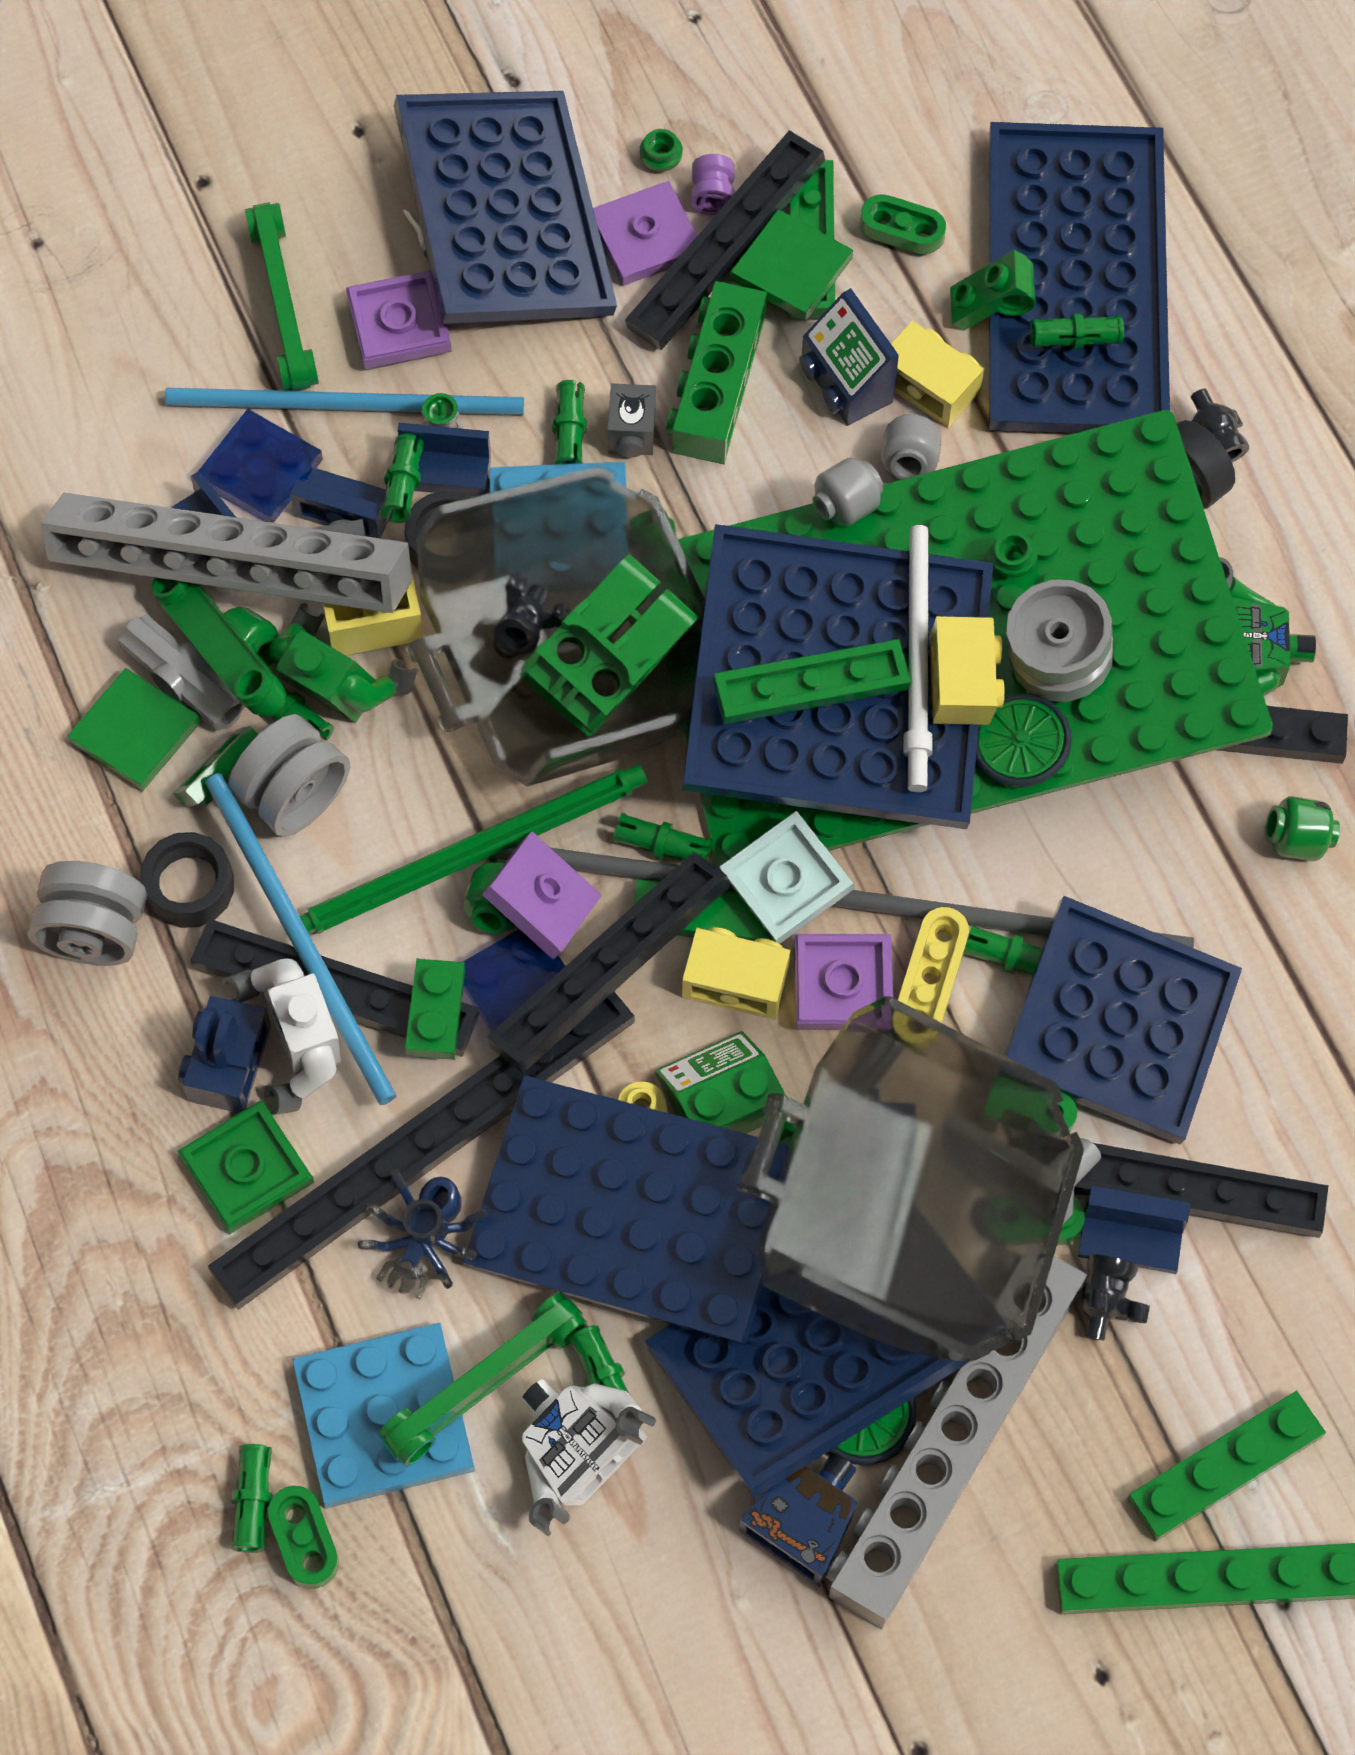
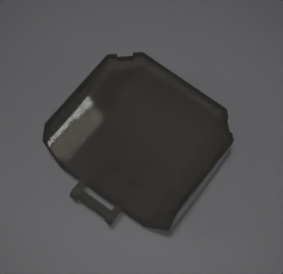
M600 466L437 506L416 537L420 599L436 634L419 638L411 642L406 649L412 662H418L440 712L437 718L444 733L458 730L466 724L475 722L493 764L526 787L628 757L662 743L690 728L705 598L658 496L644 489L636 493L613 481L615 474ZM630 553L661 582L658 588L637 610L641 615L669 589L700 618L656 665L627 700L625 699L612 713L611 717L590 739H587L519 677V674L522 672L521 667L535 650L527 655L509 654L498 646L493 632L496 624L508 609L504 587L511 574L518 572L521 579L524 577L527 579V585L522 593L524 596H526L530 586L533 584L542 585L546 589L547 596L542 603V607L547 613H551L554 606L558 603H563V608L566 610L570 608L572 612ZM627 621L610 642L614 644L633 625ZM558 628L542 629L536 649L546 639H549ZM563 643L557 648L559 659L566 664L572 665L582 660V651L574 643ZM445 653L465 698L466 705L457 706L435 654ZM601 674L592 679V686L597 694L607 697L617 692V684L611 676Z
M885 996L854 1011L815 1067L803 1104L783 1094L769 1093L763 1107L766 1117L749 1168L742 1171L737 1188L742 1193L771 1202L756 1247L764 1287L865 1336L907 1351L941 1359L972 1362L1008 1343L1031 1335L1084 1153V1147L1077 1131L1070 1134L1058 1103L1064 1100L1057 1084L893 997ZM785 1121L796 1125L779 1180L776 1181L768 1177V1173Z

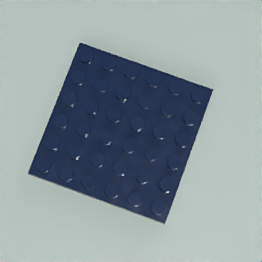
M715 524L682 791L967 830L971 818L979 724H933L929 635L936 616L989 617L993 563L928 554V731L932 733V755L928 757L927 790L912 792L908 790V757L903 754V736L908 731L909 689L723 725L712 682L714 673L897 639L900 641L909 673V551Z

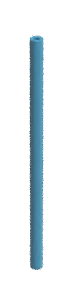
M167 387L165 402L167 406L422 412L424 401L431 395ZM450 395L456 400L458 412L461 414L524 415V397Z
M220 773L212 775L205 781L208 790L308 974H315L328 1011L379 1105L388 1104L397 1097L395 1091L223 775Z

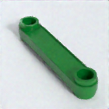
M270 202L252 205L253 208L244 209L251 244L260 242L285 353L277 356L284 391L290 389L296 391L311 388L310 385L319 384L312 349L303 350L287 281L278 238L286 237L279 203L270 204Z
M155 577L152 582V591L157 601L238 701L254 715L267 718L278 713L286 701V691L282 683L202 586L196 583Z
M556 1293L548 1298L531 1317V1324L413 1413L410 1408H405L395 1414L378 1433V1437L383 1441L385 1449L396 1461H400L405 1467L417 1462L435 1444L436 1438L434 1436L551 1346L554 1345L560 1350L569 1345V1338L587 1326V1321L584 1319L581 1310L561 1293Z

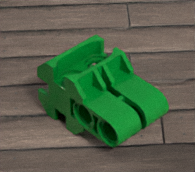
M630 553L563 620L562 625L554 634L535 650L521 667L522 672L519 674V677L587 739H590L611 717L612 713L625 699L627 700L656 665L700 618L669 589L641 615L637 610L652 595L661 582ZM629 621L633 626L612 644L610 640ZM569 642L577 645L582 651V660L572 665L562 662L557 655V648L561 644ZM601 674L611 676L617 684V692L607 697L597 694L593 689L592 679Z

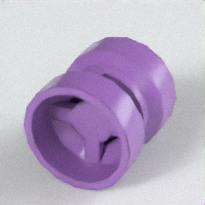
M706 154L694 160L692 163V181L695 185L692 188V206L696 211L706 215H716L735 193V189L731 185L735 178V164L732 159L720 154Z

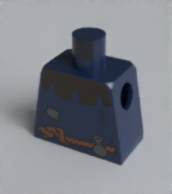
M836 1453L829 1455L818 1473L807 1466L803 1467L770 1488L742 1516L739 1531L820 1587L825 1580L856 1511L857 1502L855 1499L843 1492L855 1474L856 1468L848 1460Z

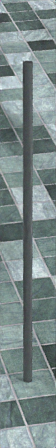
M518 845L488 858L508 860ZM551 848L568 865L578 871L660 882L678 866ZM731 884L730 887L726 890L736 892ZM852 890L832 905L835 907L924 919L930 911L936 908L949 907L959 911L966 918L968 925L1042 936H1047L1053 920L1051 917ZM1155 932L1194 948V937Z

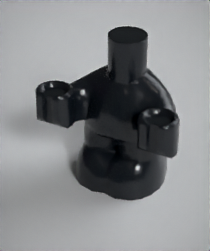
M1206 388L1194 392L1190 398L1197 409V413L1194 415L1192 422H1196L1209 430L1222 444L1232 462L1243 457L1249 451V444L1237 429L1243 426L1237 411L1225 405L1214 403Z
M515 572L510 575L504 587L508 609L496 624L493 633L498 646L507 653L527 655L536 649L541 630L553 627L559 628L563 620L571 613V609L568 608L566 610L563 608V603H558L554 606L551 613H547L542 607V603L547 596L546 589L542 585L533 584L530 586L526 596L522 595L527 585V579L525 577L521 579L519 577L520 574Z
M1089 1254L1087 1263L1089 1274L1082 1289V1307L1088 1316L1084 1337L1104 1341L1108 1321L1117 1317H1127L1130 1321L1146 1324L1150 1305L1126 1298L1129 1282L1136 1276L1139 1264L1115 1257Z

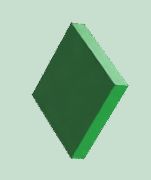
M778 209L731 271V281L742 287L767 292V301L806 321L853 259V249Z
M125 668L67 737L70 744L143 792L201 722L199 715Z
M262 1100L177 1151L184 1165L229 1234L234 1233L314 1183L313 1176Z

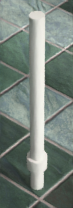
M923 525L912 526L909 533V676L911 684L909 687L908 731L903 736V754L908 757V790L912 792L927 790L928 757L932 755V733L928 731V528Z

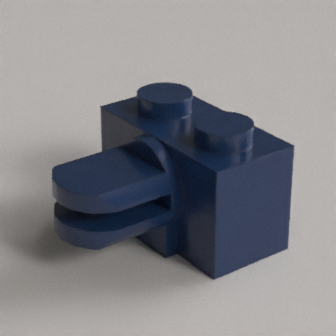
M214 996L209 997L207 1007L204 1011L199 1010L194 1020L192 1038L195 1039V1045L192 1055H185L179 1069L178 1082L182 1084L188 1102L240 1113L247 1108L271 1029L266 1008Z

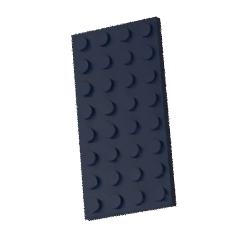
M990 122L989 264L1012 250L1027 256L1033 263L1035 307L1030 312L1018 316H1008L999 312L989 316V430L1079 433L1161 410L1170 411L1163 128ZM1074 313H1081L1083 318L1121 315L1124 323V339L1121 345L1092 344L1084 345L1083 349L1072 350L1070 345L1033 348L1030 341V323L1033 318L1062 319L1070 318V315Z

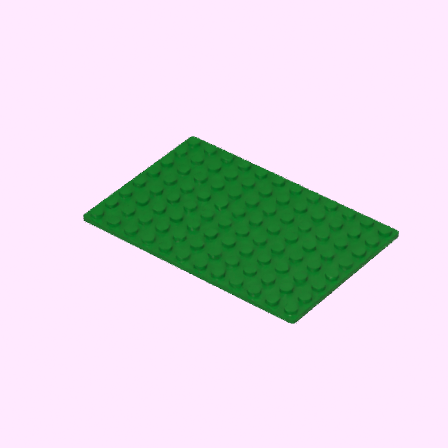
M1161 410L883 484V492L880 494L881 500L878 508L857 522L845 527L835 524L831 519L824 520L815 510L813 503L729 525L909 551L910 528L915 525H923L928 528V554L992 563L991 548L1000 536L1012 531L1027 535L1034 541L1037 547L1038 559L1035 567L1028 574L1015 578L1001 575L994 567L992 572L988 618H993L994 635H1001L1002 659L1000 664H996V679H1003L1004 697L1015 694H1030L1016 680L1009 661V647L1006 634L1008 614L1019 596L1032 586L1052 579L1074 580L1091 587L1105 601L1112 618L1113 637L1112 667L1104 682L1088 696L1069 702L1050 701L1061 710L1071 729L1072 744L1070 754L1063 767L1043 783L1029 787H1012L992 780L975 762L971 814L1267 737L1272 732V720L1174 414L1169 410ZM714 530L669 541L665 546L657 549L645 548L642 551L641 556L644 567L661 582L651 595L653 603L669 589L683 603L691 601L692 603L705 605ZM1014 552L1010 553L1006 559L1016 561L1023 556L1020 553ZM688 631L666 655L687 744L701 632ZM699 793L710 839H713L712 847L719 870L721 865L795 811L799 813L828 851L930 825Z

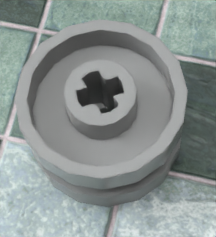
M1053 579L1032 586L1016 599L1008 614L1006 633L1009 661L1016 680L1030 694L1048 701L1069 702L1088 696L1099 687L1112 667L1113 658L1112 618L1105 601L1091 587L1074 580Z
M293 714L282 717L269 725L249 744L235 764L228 785L232 794L247 808L258 809L260 820L276 835L286 837L296 834L310 825L329 807L344 786L351 767L347 756L332 743L327 741L321 742L319 731L303 717Z
M58 861L46 865L42 871L37 890L41 904H38L32 911L27 932L30 941L45 952L77 963L113 966L128 962L134 954L138 936L137 929L133 923H137L142 917L147 897L144 885L120 870L97 863Z

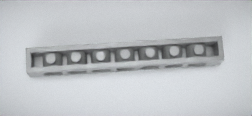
M63 492L41 522L47 559L51 562L388 613L395 611L412 582L408 542Z
M1035 1244L1026 1258L1019 1254L1016 1256L1004 1277V1281L1010 1284L1002 1299L993 1295L990 1302L1008 1323L1011 1336L1007 1339L1016 1345L1018 1352L1012 1356H1002L992 1347L962 1366L952 1383L943 1379L929 1403V1406L936 1409L927 1426L918 1421L904 1445V1448L911 1453L902 1468L893 1464L883 1479L878 1491L885 1496L876 1512L867 1507L852 1533L859 1538L850 1555L841 1551L826 1576L828 1580L833 1582L829 1593L830 1599L878 1628L883 1629L1081 1291L1087 1274ZM1021 1297H1032L1040 1303L1042 1311L1037 1314H1027L1018 1307L1016 1301ZM972 1380H983L991 1386L993 1395L984 1399L976 1398L968 1391L967 1383ZM948 1422H958L966 1428L968 1437L962 1441H952L943 1434L941 1427ZM924 1464L934 1465L942 1472L943 1480L934 1485L926 1484L918 1478L916 1469ZM899 1507L909 1508L916 1514L918 1523L911 1528H901L894 1524L890 1513ZM871 1551H882L890 1557L892 1567L885 1572H874L867 1567L864 1561L865 1555Z

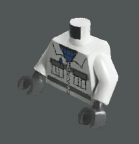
M280 959L256 968L253 971L245 970L227 976L222 981L223 984L231 982L235 986L237 996L232 1001L244 1002L258 997L260 992H263L294 1076L291 1078L290 1083L266 1087L264 1097L276 1096L277 1100L276 1108L271 1111L272 1115L298 1111L302 1104V1098L308 1097L327 1083L335 1075L336 1064L341 1062L338 1035L315 974L312 973L304 976L296 961Z
M541 1379L524 1393L522 1401L538 1417L522 1435V1441L527 1448L525 1461L534 1501L529 1511V1522L546 1536L551 1535L549 1525L553 1518H556L562 1524H566L570 1519L568 1512L560 1507V1501L565 1506H583L648 1437L640 1429L643 1423L650 1426L655 1425V1417L643 1412L626 1391L594 1383L586 1387L568 1386L558 1395L544 1379Z

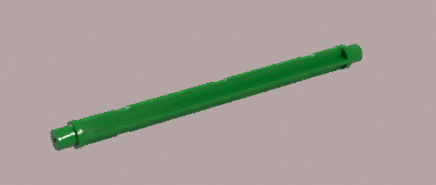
M640 764L624 771L621 768L615 770L613 773L317 905L307 908L308 912L299 915L309 934L316 931L320 934L338 924L518 845L531 831L538 836L618 799L632 794V790L648 783L646 775Z

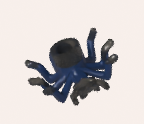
M396 1169L391 1172V1176L407 1206L403 1214V1221L394 1218L373 1204H368L366 1211L386 1225L407 1232L410 1236L388 1242L360 1240L358 1248L385 1253L406 1247L404 1255H400L395 1260L388 1261L383 1265L376 1279L382 1282L389 1270L394 1268L388 1276V1288L392 1289L396 1282L401 1279L398 1291L400 1294H406L415 1288L417 1278H419L420 1285L415 1293V1298L420 1300L428 1285V1281L423 1274V1265L420 1262L421 1257H428L444 1288H451L453 1282L432 1246L436 1245L458 1258L476 1259V1251L467 1247H458L444 1239L447 1234L468 1231L475 1222L485 1219L488 1213L486 1209H481L467 1215L461 1222L450 1223L460 1213L462 1197L454 1182L446 1177H434L425 1183L420 1191L419 1200L415 1201L400 1171Z

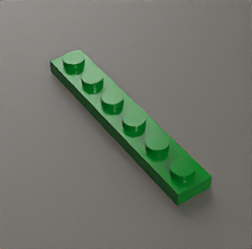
M1355 1543L1057 1559L1055 1563L1060 1615L1355 1599Z

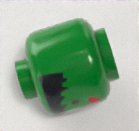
M1288 796L1279 805L1272 806L1265 825L1266 840L1272 843L1273 849L1278 855L1312 862L1321 859L1328 848H1334L1340 835L1339 821L1334 820L1331 807L1327 803L1296 796Z

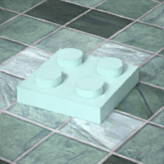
M797 811L720 866V870L727 875L729 883L772 939L779 944L855 889L854 883Z

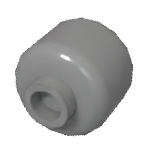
M905 414L894 418L886 427L881 447V461L886 471L901 480L935 471L941 450V433L938 427L927 417L917 414Z
M855 458L844 459L817 476L814 484L815 496L812 498L814 508L824 520L831 519L835 524L843 527L851 525L878 508L881 500L880 494L883 492L882 480L876 469L869 462H861Z

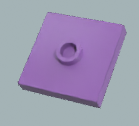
M669 180L593 208L602 245L623 286L668 270L697 237Z
M431 270L346 287L347 299L365 369L452 352L447 326L442 323Z
M532 831L522 839L482 893L490 903L552 959L563 951L601 897V894Z
M795 934L796 1030H883L887 1026L893 1027L891 934Z

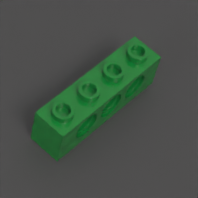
M715 281L711 298L703 297L698 315V323H702L703 326L700 334H692L688 348L687 359L692 360L690 371L682 370L678 382L677 397L682 398L679 409L671 408L666 425V434L672 435L673 454L725 465L766 318L767 292ZM720 333H731L733 335L722 336ZM717 369V370H721V371H723V372H721V373H711V372H709V370ZM699 407H710V408H712V410H710V411H701V410H698L697 408H699Z

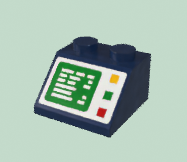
M850 288L844 291L803 335L802 355L799 357L800 366L805 376L811 381L815 379L823 390V398L829 410L834 414L839 413L847 426L893 403L899 354Z

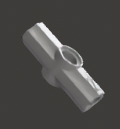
M147 614L141 617L136 616L125 626L122 635L118 639L120 647L151 673L152 679L162 692L179 703L184 701L217 731L224 728L228 729L239 719L245 706L238 701L194 645L187 641L181 644Z

